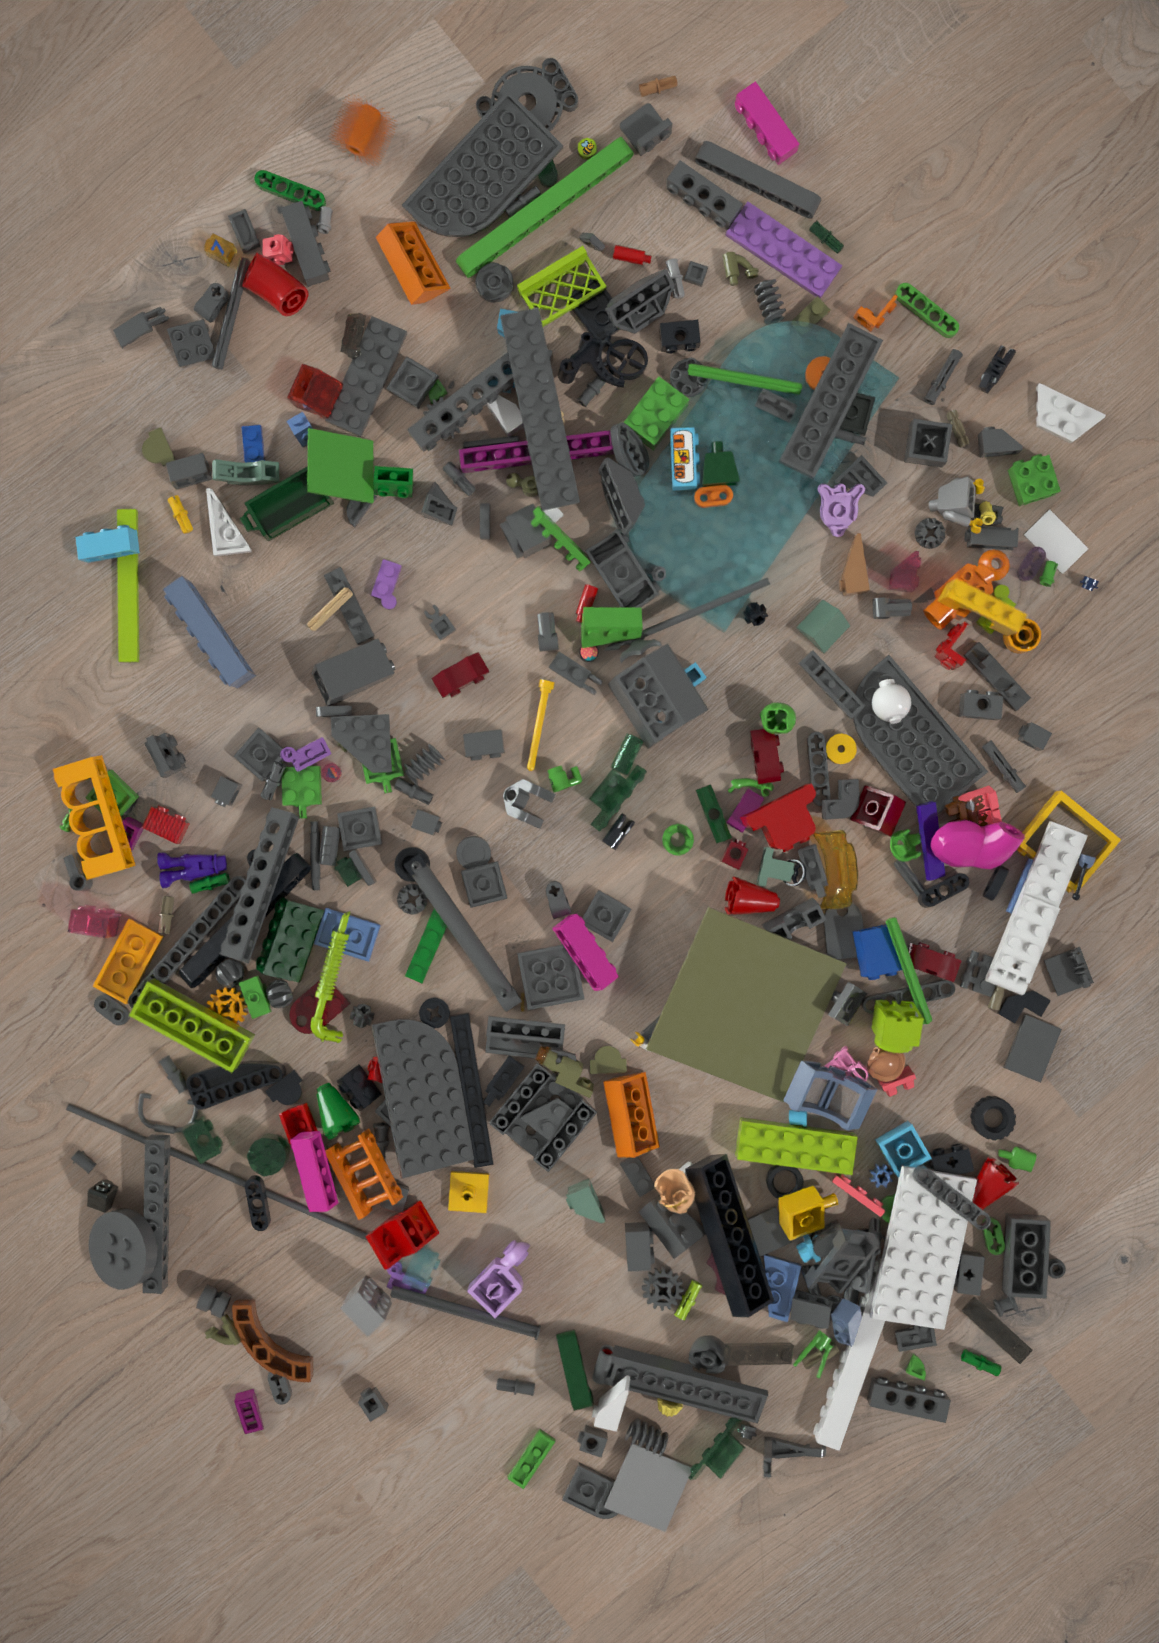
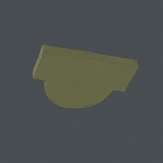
M160 427L148 432L150 437L144 441L142 446L144 457L151 463H162L163 467L166 466V463L175 461L162 428Z
M603 1046L596 1052L595 1059L590 1060V1074L627 1073L626 1058H621L620 1052L615 1047Z

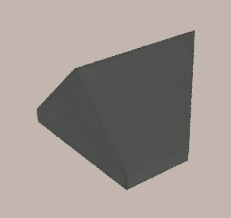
M434 482L427 493L422 514L424 518L452 526L458 507L453 505L439 485Z

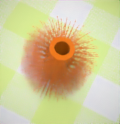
M372 99L371 105L360 104L358 101L354 104V101L351 100L352 102L350 103L352 105L348 104L350 110L348 112L344 111L347 113L344 114L346 116L344 117L345 119L341 118L344 124H340L341 126L337 125L341 128L337 129L339 130V136L341 135L339 138L342 139L338 143L346 144L345 149H348L347 151H350L351 154H355V161L356 155L363 156L364 158L367 157L368 159L373 158V160L378 159L375 155L379 156L375 153L380 147H383L381 144L385 141L382 139L384 137L388 138L384 133L388 135L386 129L390 127L388 123L391 122L385 119L387 117H381L383 115L381 113L391 112H379L376 107L372 106Z

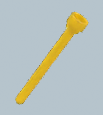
M541 679L539 681L538 687H540L541 696L527 764L528 771H533L535 768L548 695L554 689L555 684L552 681Z

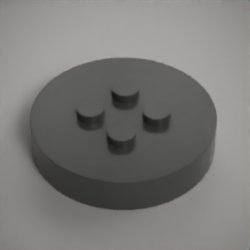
M121 1208L105 1213L95 1221L89 1236V1254L92 1265L100 1279L114 1289L125 1290L145 1282L151 1276L157 1261V1244L154 1233L146 1219L132 1209Z

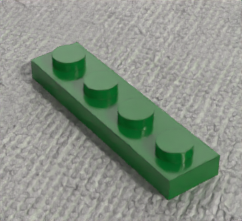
M435 908L405 974V977L421 984L425 980L447 929L446 924Z

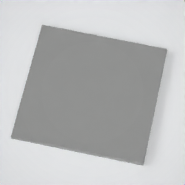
M631 1443L604 1508L666 1532L693 1467L664 1455L659 1457V1453L652 1454V1450L646 1451L644 1447L641 1446L640 1448L638 1447L639 1445Z

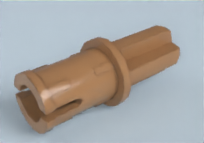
M676 76L660 80L655 78L653 81L639 84L641 97L655 93L661 94L662 90L676 87L678 85Z

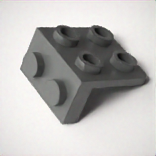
M647 103L620 123V129L638 154L642 156L646 152H650L658 143L670 137L673 124L669 118L663 121L653 106Z

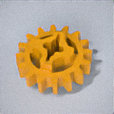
M224 987L223 992L221 989L216 990L217 995L214 993L210 995L213 1000L207 1001V1004L210 1005L209 1009L216 1012L217 1006L219 1015L234 1018L230 1021L239 1025L238 1021H245L243 1015H248L249 1012L245 1011L247 1004H244L245 999L241 997L242 991L236 993L235 987L230 991L227 987ZM229 995V996H232V997H231L230 999H225L224 997L222 998L221 996ZM231 1003L229 1011L225 1012V1005Z

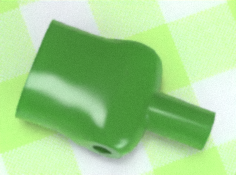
M1018 1146L1014 1147L1012 1152L1002 1149L998 1152L999 1157L1009 1159V1167L1027 1172L1032 1171L1037 1156L1036 1153Z

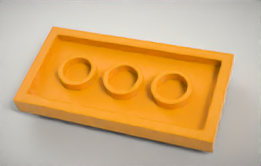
M129 918L97 976L93 987L124 1004H128V998L137 988L164 936Z

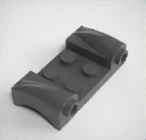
M616 529L605 539L585 551L619 605L623 608H641L658 597L661 588L657 581H651L628 544L630 541L629 537Z

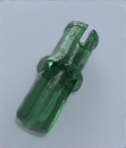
M818 220L810 227L809 231L821 240V244L825 243L836 253L842 251L844 245L832 235L831 230H827Z

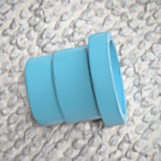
M789 1110V1125H803V1127H807V1112Z

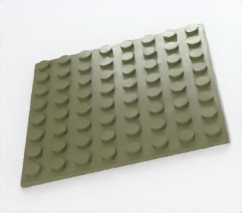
M708 907L646 1050L784 1102L783 1100L799 1064L807 1053L847 963Z

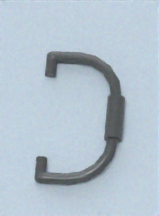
M140 1094L138 1115L141 1122L148 1128L154 1129L155 1132L169 1134L184 1132L195 1123L198 1115V1109L195 1106L190 1122L181 1128L149 1123L143 1114L144 1098L151 1099L152 1094ZM188 1099L187 1104L194 1105L192 1100Z

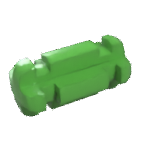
M69 809V813L66 814L62 821L63 825H60V829L65 832L71 831L69 815L73 809Z

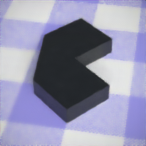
M1034 990L1027 991L1024 995H1011L1005 998L997 1014L1015 1024L1024 1008L1042 1017L1051 1000Z

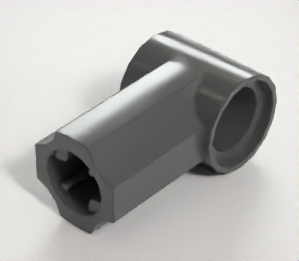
M873 599V619L911 616V599Z
M545 612L537 614L539 651L559 650L557 633L555 632L554 613Z
M79 853L64 857L63 859L70 877V887L75 891H88L92 887L93 880H86L81 864L83 858ZM80 878H83L84 884L82 887L78 885V881Z

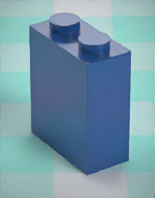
M886 924L852 931L861 977H867L868 980H876L880 978V975L893 976L897 975V971L902 970Z

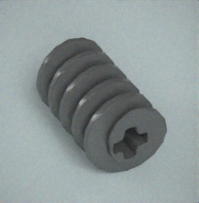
M776 279L765 280L754 286V293L758 296L757 302L761 303L759 308L763 310L762 316L765 317L764 323L766 325L784 319L782 314L786 312L785 308L780 309L784 302L777 301L781 298V294H775L779 287L772 286L777 282Z
M428 744L429 751L422 749L423 756L416 754L417 761L412 758L410 759L411 766L406 763L404 764L406 769L404 772L416 785H418L417 778L422 781L424 780L423 773L427 776L430 775L429 768L433 771L436 770L434 764L442 765L440 758L445 760L440 752L431 744Z
M639 1418L630 1424L625 1436L626 1441L630 1436L632 1437V1444L639 1440L638 1447L640 1448L645 1443L646 1451L653 1447L652 1454L659 1450V1457L664 1453L668 1443L667 1432L662 1433L659 1428L655 1430L653 1425L648 1427L647 1422L641 1424Z

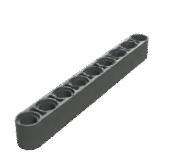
M236 876L230 880L128 998L129 1006L132 1009L136 1003L137 995L140 996L147 981L154 978L166 985L238 903L241 896V890L237 888L236 882L241 879L245 884L246 876ZM226 894H229L232 898L230 904L224 902ZM214 908L219 912V916L216 919L211 915V911ZM200 923H204L206 925V931L204 933L200 932L199 930ZM188 937L192 938L194 942L192 947L186 944ZM175 952L181 955L179 962L175 961L173 957ZM163 966H165L168 969L167 976H164L161 973V968Z

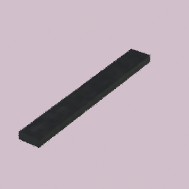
M469 1013L450 1016L469 1125L474 1167L494 1165Z

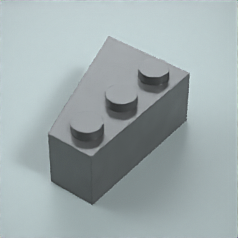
M658 1195L644 1206L639 1213L673 1259H675L706 1235L704 1227L687 1213L678 1214L668 1210L659 1202L661 1195Z

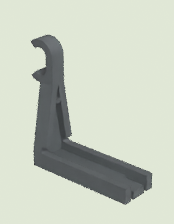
M765 1437L763 1477L771 1478L772 1458L825 1457L826 1446L812 1448L809 1444L805 1446L774 1437Z

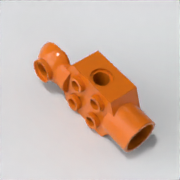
M996 549L988 550L979 558L978 566L967 563L934 592L936 599L923 610L930 623L937 629L942 630L953 619L960 621L972 612L964 608L954 610L938 602L946 584L954 579H958L991 595L994 592L992 581L1001 580L1009 572L1010 563L1006 554ZM992 560H996L998 562V569L992 567Z

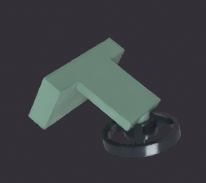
M764 847L756 882L757 885L766 886L768 877L783 880L789 886H798L805 880L806 867L801 861L796 859L788 861L773 859L774 849ZM802 866L803 875L800 881L797 882L798 869Z

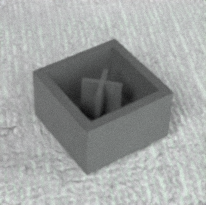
M914 419L909 425L904 462L942 468L947 463L953 424Z
M647 1222L625 1223L628 1272L651 1270V1264H655L653 1247H650L651 1244H654L652 1229L648 1227Z

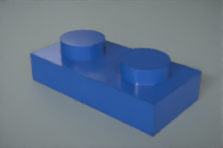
M241 426L245 463L265 460L262 426Z

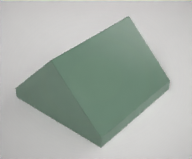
M822 600L796 628L824 654L850 627V624L839 609Z

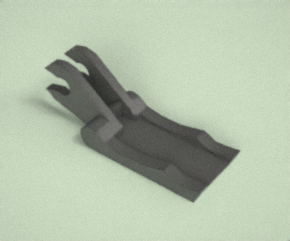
M158 307L147 313L141 312L115 328L113 331L121 348L123 349L139 337L152 332V326L168 321L169 316L164 314L165 308Z

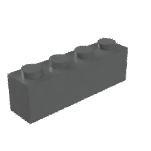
M299 201L282 207L281 211L308 287L330 280L328 273L331 270L328 261H323L322 255L325 254L321 242L317 243L316 237L319 235L315 224L311 225L309 220L313 218L309 206L305 207L303 201Z

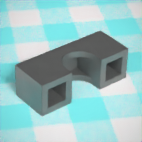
M812 897L762 925L765 930L790 940L792 939L791 934L798 928L808 927L811 929L827 919L819 903Z

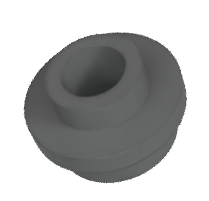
M1059 1259L1049 1260L1048 1275L1055 1279L1061 1278L1066 1271L1065 1264ZM1054 1265H1058V1269L1056 1271L1052 1270Z
M741 1424V1427L738 1428V1432L741 1433L743 1438L752 1440V1436H757L755 1433L756 1428Z

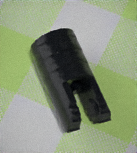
M623 813L620 814L602 839L605 844L615 851L635 824L634 821L630 820L620 830L619 828L626 820V815Z

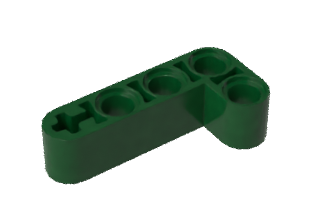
M576 1330L557 1333V1343L573 1411L594 1406L593 1395L588 1385Z

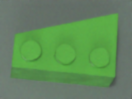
M583 607L581 623L582 648L641 638L643 628L642 609Z

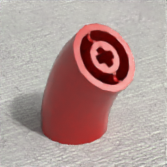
M258 252L255 254L245 275L242 287L265 300L282 316L287 317L296 314L307 302V288L272 260Z

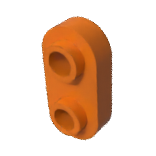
M727 485L701 487L696 491L694 501L701 508L726 506L732 501L733 491ZM721 493H724L726 495V499H721L719 495ZM704 495L707 497V500L701 501L700 497Z

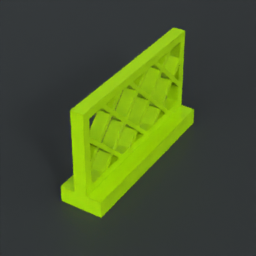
M581 246L517 285L518 293L524 299L529 309L539 307V312L540 309L551 311L550 316L542 321V326L544 327L606 290L607 286L589 259L584 246ZM586 262L589 266L588 274L577 272L578 267ZM565 274L574 275L572 284L561 282L562 276ZM576 276L587 278L585 287L574 285ZM589 279L598 281L600 287L595 290L587 288ZM548 284L557 285L555 294L545 292ZM560 286L570 288L568 297L558 295ZM573 289L584 291L583 296L580 299L571 298ZM533 293L541 295L539 304L530 302L528 296ZM543 296L554 298L552 307L541 305ZM556 300L567 301L566 307L563 309L554 308Z

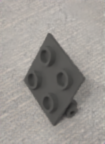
M204 319L167 328L179 367L214 358L215 351L208 333L209 327Z
M1080 947L1044 960L1057 996L1081 987L1088 988L1094 983Z

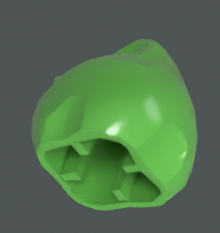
M781 702L770 703L760 712L762 726L768 733L786 734L795 726L796 713L788 704Z

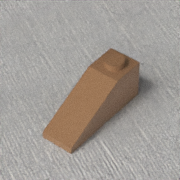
M857 533L853 538L841 580H839L840 592H843L844 596L863 594L870 590L861 533Z

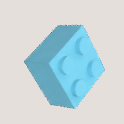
M909 1121L902 1123L875 1139L893 1173L898 1178L902 1165L916 1168L932 1159L915 1128Z

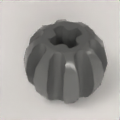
M228 959L217 967L215 975L217 981L222 986L230 988L238 985L243 980L245 971L239 961Z
M284 980L273 981L266 988L268 1000L274 1008H285L293 1000L290 986Z

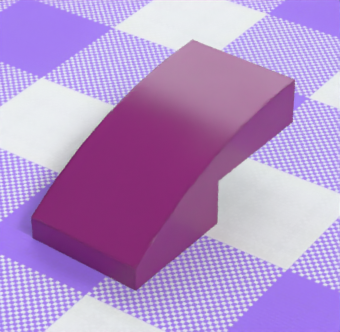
M748 788L726 823L743 833L746 827L743 825L740 817L759 808L764 798Z

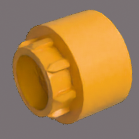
M1027 618L1018 633L1009 636L1003 635V641L1007 649L1017 654L1034 649L1041 640L1040 627L1035 621ZM1020 631L1026 636L1024 641L1018 637Z

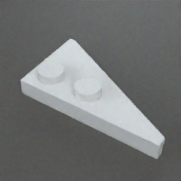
M206 488L213 555L223 556L252 552L214 491Z

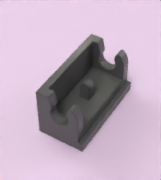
M203 453L166 463L170 482L176 490L213 479L208 461H206Z

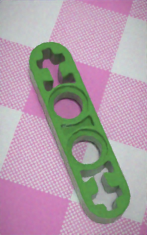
M902 283L898 286L895 294L898 296L897 300L943 337L952 338L959 330V324L952 316L911 284ZM908 290L907 295L903 297L901 295L902 291ZM915 295L912 302L910 303V297L912 298V296ZM916 300L924 302L925 306L923 309L915 307L914 303ZM931 312L939 314L940 318L938 321L930 319ZM943 318H944V319H945L944 324H942L941 327H940L939 324L941 323V321H942ZM952 325V330L946 331L947 326Z

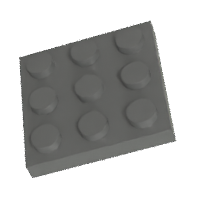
M563 944L517 953L528 1010L585 999L579 968Z

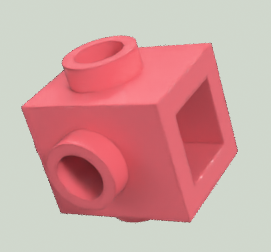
M277 234L274 237L263 239V256L278 265H284L287 262L293 261V244L284 235Z

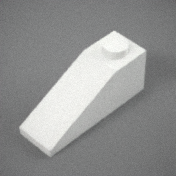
M478 392V394L480 395V397H482V396H483V393ZM498 395L497 400L493 403L486 404L508 437L524 428L521 412L516 404Z
M626 1375L600 1397L598 1406L594 1405L592 1417L595 1418V1427L617 1431L629 1392L630 1376Z

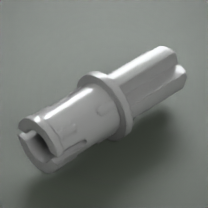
M673 258L665 263L675 286L673 296L676 299H680L685 295L682 284L683 275H680L678 259Z

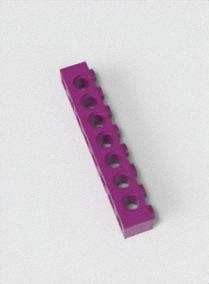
M611 430L566 436L571 460L614 454ZM527 441L459 449L461 470L464 473L532 465Z

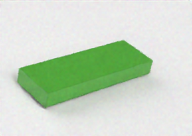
M539 1429L508 1475V1480L524 1489L556 1442V1439Z

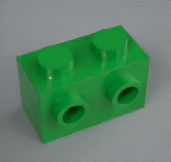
M374 467V495L381 497L396 496L399 498L413 497V468Z

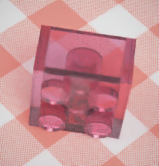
M78 905V908L71 909L67 932L100 938L115 937L118 934L121 913H115V909L112 908L96 909L94 905Z

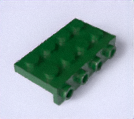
M280 897L275 905L273 919L268 926L267 937L263 940L261 954L256 960V970L264 975L300 983L325 910Z

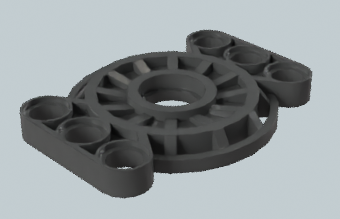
M554 58L545 59L542 69L535 66H520L509 70L495 84L491 98L482 96L476 101V109L482 119L497 102L495 98L499 100L507 90L517 100L524 95L534 96L536 106L529 112L549 132L559 122L563 110L572 112L578 107V96L560 64ZM549 64H553L556 67V70L552 73L547 72L545 69ZM521 71H533V73H530V72L521 73ZM517 73L516 75L512 76V77L509 78L508 80L506 79V78H508L510 75ZM557 81H564L566 85L563 89H558L555 87V83ZM503 82V86L501 87L500 92H497L498 87ZM567 97L575 99V103L571 106L566 105L564 101ZM481 103H489L490 108L487 111L481 110L479 108Z

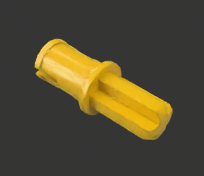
M178 495L174 496L175 499L173 496L170 497L167 501L174 513V519H177L182 533H190L193 531V527L187 516L188 511L184 509Z

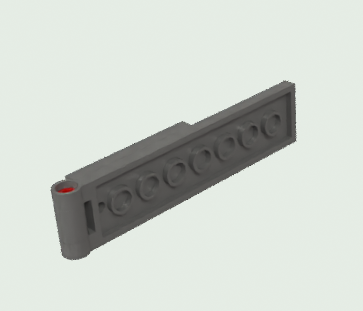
M610 1345L601 1346L592 1374V1380L595 1383L615 1386L627 1375L630 1376L629 1391L757 1424L768 1398V1390L693 1371V1365L617 1345L614 1348Z

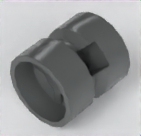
M207 1284L198 1300L196 1308L204 1312L211 1311V1315L221 1319L232 1295L225 1291L217 1292V1288Z

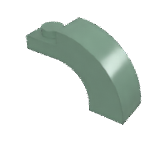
M217 459L212 461L213 480L223 481L233 485H266L279 482V462L260 460L257 462L241 463Z

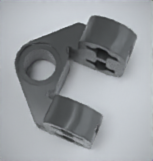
M524 779L509 786L503 794L507 815L541 829L544 820L522 810L526 807L530 793L551 803L556 794Z

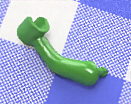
M751 778L733 779L731 781L732 787L728 789V792L732 793L735 788L740 789L741 787L751 786L760 789L762 795L767 797L770 794L767 789L773 791L774 785L772 783L758 784L757 780Z

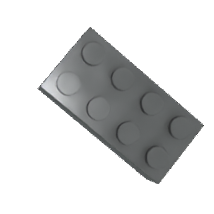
M1006 1213L1002 1291L1008 1297L1047 1299L1051 1221L1044 1215Z

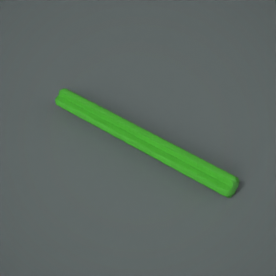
M692 363L688 368V374L692 376L797 395L802 391V384L798 382Z
M889 918L886 920V925L914 1004L924 1018L923 1024H929L932 1022V1017L897 918Z

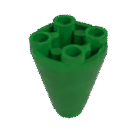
M331 1083L318 1087L316 1089L318 1092L317 1101L323 1134L327 1140L337 1137L341 1131L347 1133L355 1129L354 1126L360 1123V1118Z

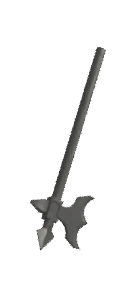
M768 577L642 630L641 638L612 643L604 651L619 650L621 646L631 645L621 654L620 661L622 664L629 656L642 655L650 647H662L661 642L655 639L644 640L645 637L770 585Z

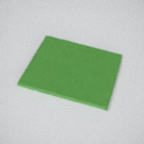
M308 428L307 492L373 504V440Z

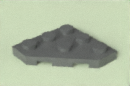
M389 714L331 717V733L336 741L372 773L392 772Z

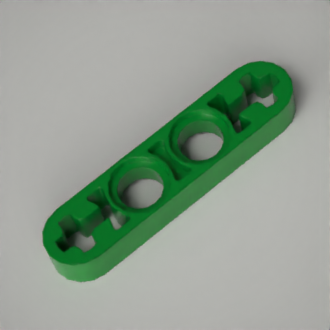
M259 170L255 174V183L262 191L293 203L303 201L305 207L309 206V209L314 211H321V207L326 206V199L323 193L266 170ZM266 177L268 182L264 181L262 184L260 179H264ZM279 183L287 185L286 189L282 192L276 189ZM303 190L304 196L299 199L295 198V191ZM319 197L321 203L317 202L315 205L312 199L317 200Z

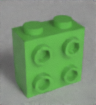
M1042 454L1031 457V460L1024 462V460L1016 461L1007 470L1018 506L1055 496L1061 492L1050 455L1042 456Z

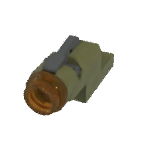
M541 1046L535 1060L552 1072H557L555 1083L590 1098L593 1093L594 1083L585 1077H580L583 1063L576 1060V1054L554 1047Z

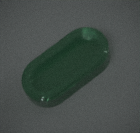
M553 160L538 175L541 185L547 188L554 186L558 181V173Z

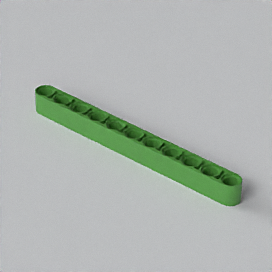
M619 137L457 257L455 262L467 278L474 276L483 266L493 262L633 157L634 152L623 137Z

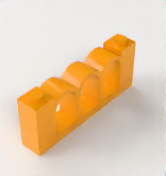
M94 756L54 768V780L58 787H62V801L68 808L73 809L69 815V825L76 834L81 835L77 841V851L85 860L81 861L86 880L136 866L103 756ZM92 779L98 800L83 804L77 800L75 788L78 783ZM99 805L106 826L94 830L89 829L83 822V813L87 808ZM107 830L113 852L98 855L91 848V838L96 833Z

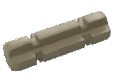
M952 410L946 416L948 421H951V424H953L952 431L955 438H958L957 443L961 448L967 446L970 441L968 436H965L966 432L961 419H958L957 410Z

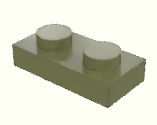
M817 296L789 323V326L803 338L830 312V309Z

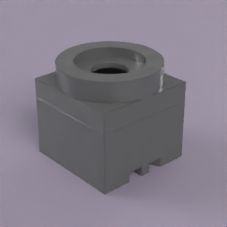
M534 503L507 516L506 521L500 524L517 559L522 556L527 558L552 545L551 536L549 535L545 538L542 535L546 528L541 523L537 527L531 524L532 520L536 517L533 513L536 509Z

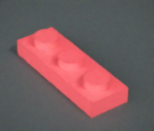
M836 1174L832 1179L834 1184L881 1217L885 1212V1208L882 1207L884 1204L875 1197L872 1200L866 1195L868 1193L859 1185L857 1188L850 1184L851 1180L844 1174H841V1176Z

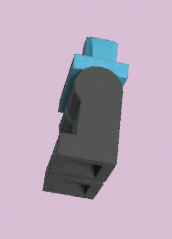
M837 1219L825 1225V1228L811 1233L810 1236L809 1234L804 1235L805 1241L796 1245L804 1263L813 1258L817 1263L821 1260L820 1257L827 1256L830 1250L834 1248L832 1240L842 1228Z

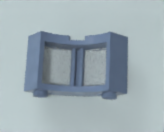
M801 1061L783 1101L789 1105L790 1109L796 1112L805 1111L824 1116L840 1124L841 1128L849 1131L860 1128L878 1089L857 1076L854 1078L844 1075L845 1071L831 1065L829 1068L821 1067V1063L814 1061Z

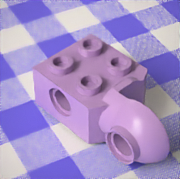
M513 1240L504 1249L503 1254L505 1256L503 1258L496 1257L469 1284L467 1292L494 1318L522 1292V1276L513 1265L519 1266L528 1256L529 1243Z

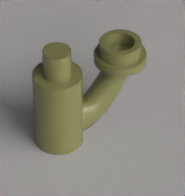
M727 252L722 255L726 279H730L731 286L738 284L737 277L740 276L738 264H741L746 269L744 273L747 279L758 277L759 269L754 268L743 256L735 254V252Z
M227 1313L223 1315L221 1320L224 1323L222 1327L228 1337L218 1334L219 1329L215 1326L205 1331L206 1339L212 1338L224 1345L234 1344L235 1346L241 1342V1338L234 1325L233 1318L230 1319Z

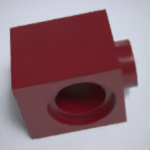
M737 839L734 842L729 841L720 862L739 870L749 850L745 847L746 843ZM733 848H737L740 851V856L737 859H733L730 856V851Z

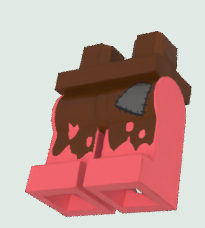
M991 786L952 797L953 802L945 805L946 814L949 817L956 815L957 818L948 821V823L966 820L983 827L1002 822L1000 809H998L997 793Z

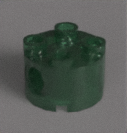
M264 1134L249 1148L247 1153L248 1163L257 1174L263 1177L274 1175L288 1162L290 1146L281 1135Z

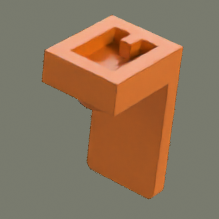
M895 294L877 317L874 316L870 309L860 306L853 318L870 332L875 327L878 329L885 321L883 316L887 312L890 314L897 306L895 301L898 296Z

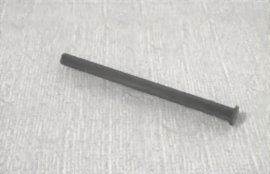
M393 1286L390 1295L392 1298L534 1337L535 1340L539 1337L541 1325L535 1326L500 1315L494 1318L489 1312Z

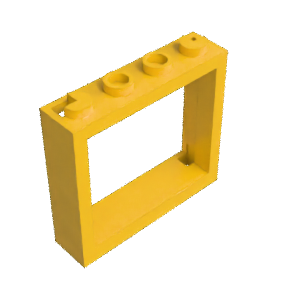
M1056 791L1023 830L1022 833L1025 839L1016 851L1023 857L1027 855L1030 859L1034 860L1036 852L1025 843L1060 803L1107 842L1095 857L1094 865L1086 869L1081 885L1082 888L1121 839L1063 791ZM1079 878L1075 883L1069 881L1065 891L1075 893Z

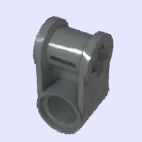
M219 283L211 284L203 296L196 302L194 311L208 322H213L228 302V292Z
M558 881L550 882L546 887V895L553 919L572 914L562 884ZM553 885H555L556 888L560 889L558 890L557 895H554L553 892H549L552 889Z

